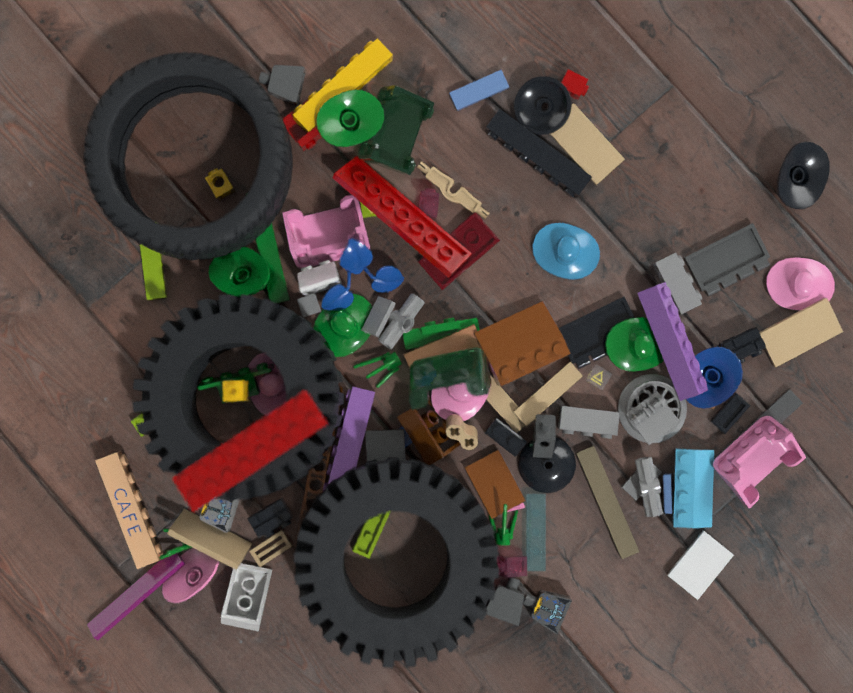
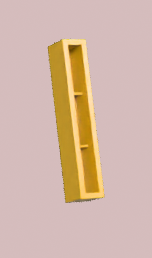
M378 38L374 42L369 41L364 46L363 52L360 54L356 53L346 67L342 66L337 70L336 76L332 80L329 78L322 84L320 91H314L304 105L300 104L295 108L293 119L306 133L317 126V114L326 101L346 91L361 90L393 60V54Z

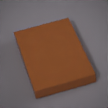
M499 450L465 467L492 519L503 513L504 504H507L508 511L526 501Z

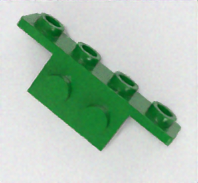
M455 318L443 319L444 323L436 324V321L424 323L425 327L411 329L409 332L403 333L405 349L421 347L473 324L477 331H479L478 319L472 318L455 321Z
M264 362L256 365V368L249 369V367H244L233 374L225 372L217 378H213V376L206 377L198 385V390L217 386L222 404L228 402L223 401V381H248V397L259 395L260 390L255 376L272 372L274 364Z

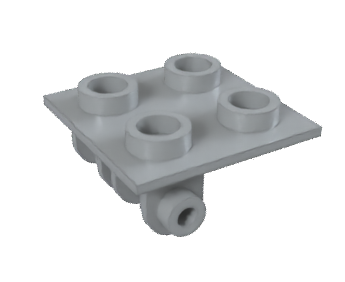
M658 391L626 413L648 445L680 423L666 404L665 398Z

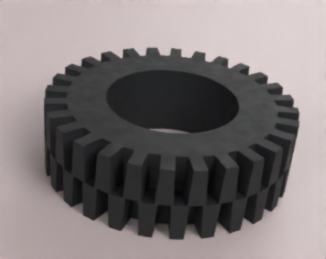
M229 294L219 295V300L206 298L197 301L199 307L196 309L183 308L177 312L180 316L178 321L167 320L160 327L165 332L162 338H151L147 346L154 351L151 357H141L137 366L146 371L143 379H134L133 389L142 391V401L133 402V412L143 414L144 422L136 424L139 434L149 435L151 442L144 446L149 455H159L162 460L157 466L163 472H174L177 475L223 445L206 430L200 420L196 406L198 382L205 368L215 357L232 348L252 346L268 355L277 365L285 383L286 402L307 390L328 424L215 499L237 498V500L263 496L283 490L291 486V483L303 479L309 474L308 470L312 466L318 465L324 458L322 453L325 448L332 446L336 438L332 436L334 428L340 426L342 416L338 415L339 405L344 404V394L339 392V382H343L340 371L335 369L333 362L337 359L333 351L325 346V338L311 327L312 324L309 321L295 314L294 311L272 301L241 294V298Z
M398 457L388 458L386 461L379 462L376 459L367 461L364 466L353 467L346 471L343 476L338 479L335 478L329 483L327 488L321 494H318L313 501L310 510L303 520L294 554L295 585L299 586L300 603L302 607H307L309 611L308 619L313 627L319 625L322 629V637L329 644L333 640L339 643L340 652L348 657L353 651L359 654L362 663L370 665L372 658L381 660L383 668H393L394 661H404L406 668L416 666L417 658L425 656L430 663L438 659V651L446 647L449 653L458 648L457 639L462 635L468 639L475 632L473 624L477 618L483 621L488 613L486 603L488 599L493 601L496 593L494 579L499 578V566L496 562V556H499V551L493 536L494 530L485 511L468 488L464 487L453 475L445 473L441 468L433 464L431 466L426 465L420 460L411 458L410 461L400 460ZM397 511L412 513L429 521L437 528L445 540L447 563L442 579L427 597L412 605L386 607L373 603L363 597L348 578L344 565L346 546L354 532L364 522L374 516Z

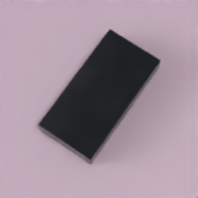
M734 393L710 422L723 434H726L751 405L737 393Z

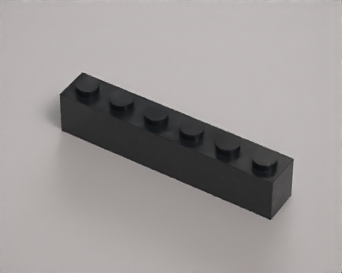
M501 109L498 110L486 126L485 131L488 132L486 135L490 139L503 143L502 147L505 150L515 152L520 161L525 164L527 162L534 166L533 170L540 175L545 174L549 177L548 181L555 186L560 185L564 188L563 192L571 198L573 196L577 198L591 180V175Z

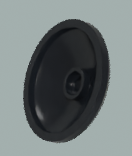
M548 76L535 77L524 83L519 89L514 102L515 115L519 123L532 133L539 135L551 134L562 128L569 119L572 109L571 96L567 88L557 79ZM544 103L548 104V108L546 110L542 109V105Z
M556 437L552 458L533 457V440H531L520 453L518 462L519 472L524 482L533 490L541 493H554L565 488L572 480L576 470L575 455L566 442ZM543 441L540 444L546 446L547 441ZM546 462L552 463V467L550 469H547L545 467Z

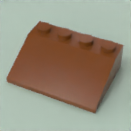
M543 301L474 332L475 338L498 386H503L570 354L560 330Z

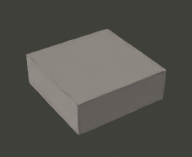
M315 293L297 299L303 318L322 312Z

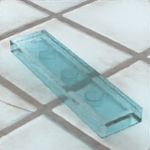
M526 494V571H546V494Z

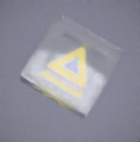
M595 364L585 381L603 391L612 374Z

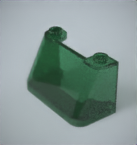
M385 86L380 89L377 95V99L384 110V122L376 135L361 143L358 158L405 175H411L416 166L411 153L421 123L432 117L435 103L399 86Z
M473 347L415 360L409 369V402L411 410L426 406L429 400V390L462 383L466 384L468 392L473 396L488 394L492 380L484 351L481 348Z

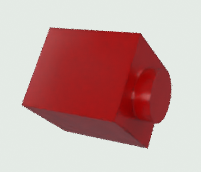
M569 69L561 82L569 91L570 96L576 100H579L581 95L585 96L589 88L586 85L589 79Z

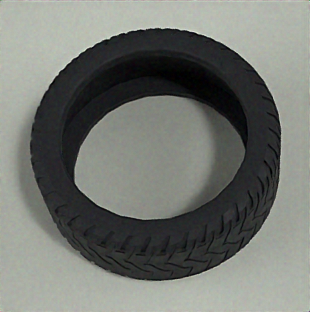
M180 52L153 57L137 64L123 73L103 93L88 123L87 135H85L84 164L86 177L89 181L88 185L94 195V200L99 208L102 209V213L112 222V225L123 232L125 236L165 256L169 255V257L184 258L186 260H204L225 256L228 253L240 250L241 247H245L253 242L270 226L283 207V203L288 195L292 179L293 156L289 134L281 115L268 93L253 77L233 63L203 53ZM207 93L221 96L237 104L252 117L259 136V165L257 175L248 194L235 209L219 220L202 226L178 228L152 221L142 212L133 199L126 180L125 156L128 141L136 125L156 105L180 94Z

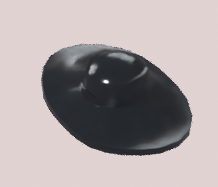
M800 142L794 145L785 156L779 170L776 188L779 199L786 206L792 209H806L811 207L823 193L829 177L830 162L827 153L821 146L813 142Z

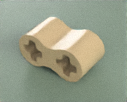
M453 414L447 417V436L458 440L466 450L476 448L478 444L477 429L472 425L465 424L459 415Z

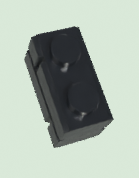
M757 327L750 328L718 343L719 347L729 349L736 354L741 363L745 362L744 358L750 355L752 358L761 355L762 350L766 348Z
M496 417L484 432L515 457L527 443L526 440Z
M280 498L247 519L257 537L261 538L264 536L266 539L275 533L274 529L280 526L283 529L290 525V520L294 516L284 499Z

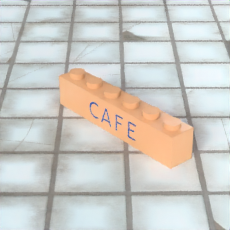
M120 451L96 460L95 462L136 568L139 569L159 561L163 550L161 545L157 544L155 540L156 531L148 522L149 513L142 506V495L135 488V477L128 470L127 465L129 463L126 455Z

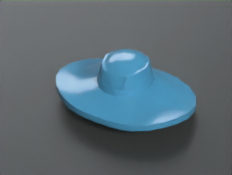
M565 223L546 225L535 236L532 245L536 263L548 273L563 279H582L590 275L597 267L600 259V250L596 240L583 229Z

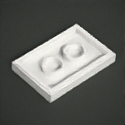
M702 530L667 575L698 600L734 555Z

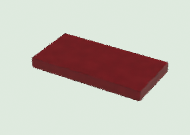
M476 212L450 233L472 255L449 278L424 256L417 261L442 291L500 241Z

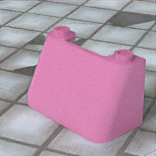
M353 195L343 197L339 208L303 216V213L297 209H291L282 213L290 251L298 268L317 266L320 262L330 260V262L340 260V256L350 238L361 242L370 250L360 204Z
M764 416L716 457L713 467L741 502L750 509L759 500V492L755 486L780 463L783 462L789 467H794L800 464L806 456L788 429L773 417Z

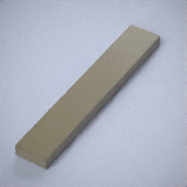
M594 445L576 452L620 558L624 559L638 553L639 549Z

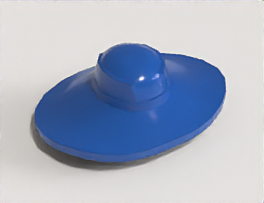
M723 347L708 348L695 355L699 362L702 376L707 382L708 391L686 400L698 408L715 407L731 397L738 389L743 374L741 362L736 354Z

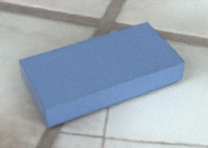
M666 473L663 475L664 513L672 514V473Z

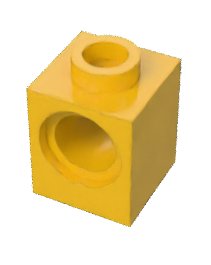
M222 168L210 171L208 173L209 176L205 178L218 200L236 191ZM217 179H224L223 186H215Z
M223 381V401H249L248 381Z

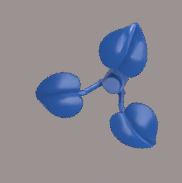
M350 238L340 256V264L347 271V286L345 288L343 285L337 284L328 289L322 298L321 307L325 310L339 311L351 305L354 299L353 293L348 291L350 289L351 273L360 274L364 270L371 279H374L371 283L372 289L380 293L390 292L399 287L404 281V276L394 266L381 267L377 270L376 276H374L366 267L373 258L371 251L361 242Z

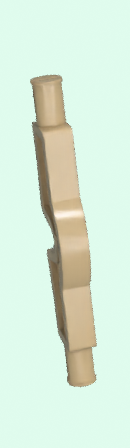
M422 161L417 168L426 174L425 178L437 186L441 194L448 201L459 203L472 214L476 212L484 219L487 218L490 213L482 208V203L464 187H461L456 193L452 194L450 188L454 184V180L435 167L430 168Z

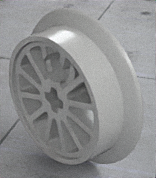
M647 374L632 380L622 391L618 402L619 419L628 434L639 441L647 443L626 413L634 408L632 407L633 400L637 405L640 404L639 395L641 393H646L648 397L652 395L650 391L646 390V387L652 386L653 393L657 391V386L662 387L663 392L661 396L664 397L667 391L671 394V398L666 400V404L674 400L675 408L670 409L675 411V416L680 423L653 442L660 443L672 438L681 429L687 415L686 399L679 400L671 379L658 374Z

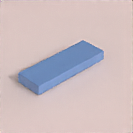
M499 70L454 90L449 95L456 110L459 111L508 89L509 85L502 70Z

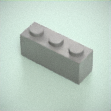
M674 253L652 264L661 283L666 282L667 287H669L674 305L678 308V315L702 304L700 301L702 296L697 289H694L692 285L693 278L689 272L686 273L683 267L685 263L680 255Z
M560 406L558 429H562V433L574 434V431H581L583 436L593 437V433L601 434V438L612 439V435L617 436L620 413Z

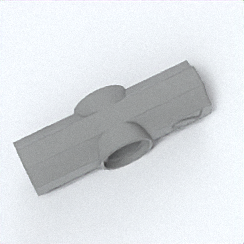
M410 294L402 307L390 314L389 325L378 341L387 348L392 349L402 334L412 329L414 317L425 302L417 295Z
M652 457L638 458L635 460L638 475L637 488L643 500L645 516H659L663 514L659 496L661 488L659 480L655 476Z

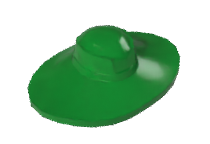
M363 90L346 91L330 98L323 104L317 114V129L321 137L329 144L337 147L355 146L367 141L381 129L384 122V110L379 100L369 92Z
M241 247L240 250L214 258L209 265L208 274L212 283L220 291L227 295L241 298V294L251 296L262 290L269 281L270 269L261 255L250 248Z
M353 294V302L346 309L339 311L323 309L315 321L313 329L322 334L326 340L325 346L333 351L335 357H345L353 354L370 337V334L362 331V328L373 307L360 295Z
M635 317L620 321L610 329L606 336L605 347L609 360L622 370H647L664 361L647 317Z

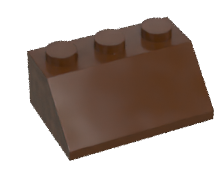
M431 396L397 417L427 465L442 459L461 445L458 440L447 436L446 420L435 411Z

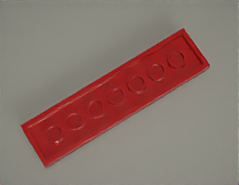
M354 157L334 173L332 178L448 278L472 255L471 252L360 157Z
M304 390L174 476L172 480L192 512H196L326 426L328 422L308 391Z

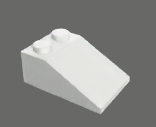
M326 260L320 262V266L312 268V266L301 268V272L297 273L300 292L308 296L328 290L337 284L342 285L335 262Z
M243 563L240 564L237 570L233 568L221 615V624L259 631L272 574L271 569Z

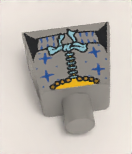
M237 498L226 500L214 499L199 509L202 510L199 519L228 533L231 529L239 500Z

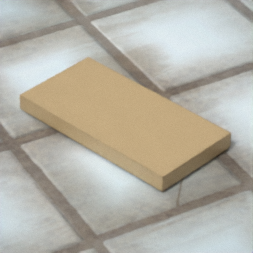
M574 103L572 104L570 117L565 125L558 131L549 134L578 167L592 176L591 181L595 185L600 183L625 160Z
M823 298L762 330L760 334L773 366L778 367L842 333L843 330L828 299Z
M184 509L167 534L237 570L251 548L252 543L231 532H223L200 520V516Z

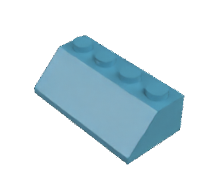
M675 448L673 527H712L714 450Z

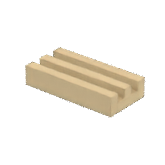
M281 530L249 552L258 566L261 567L293 545L284 534V531ZM277 537H282L281 540L258 555L255 553ZM283 542L286 543V546L263 561L259 559Z

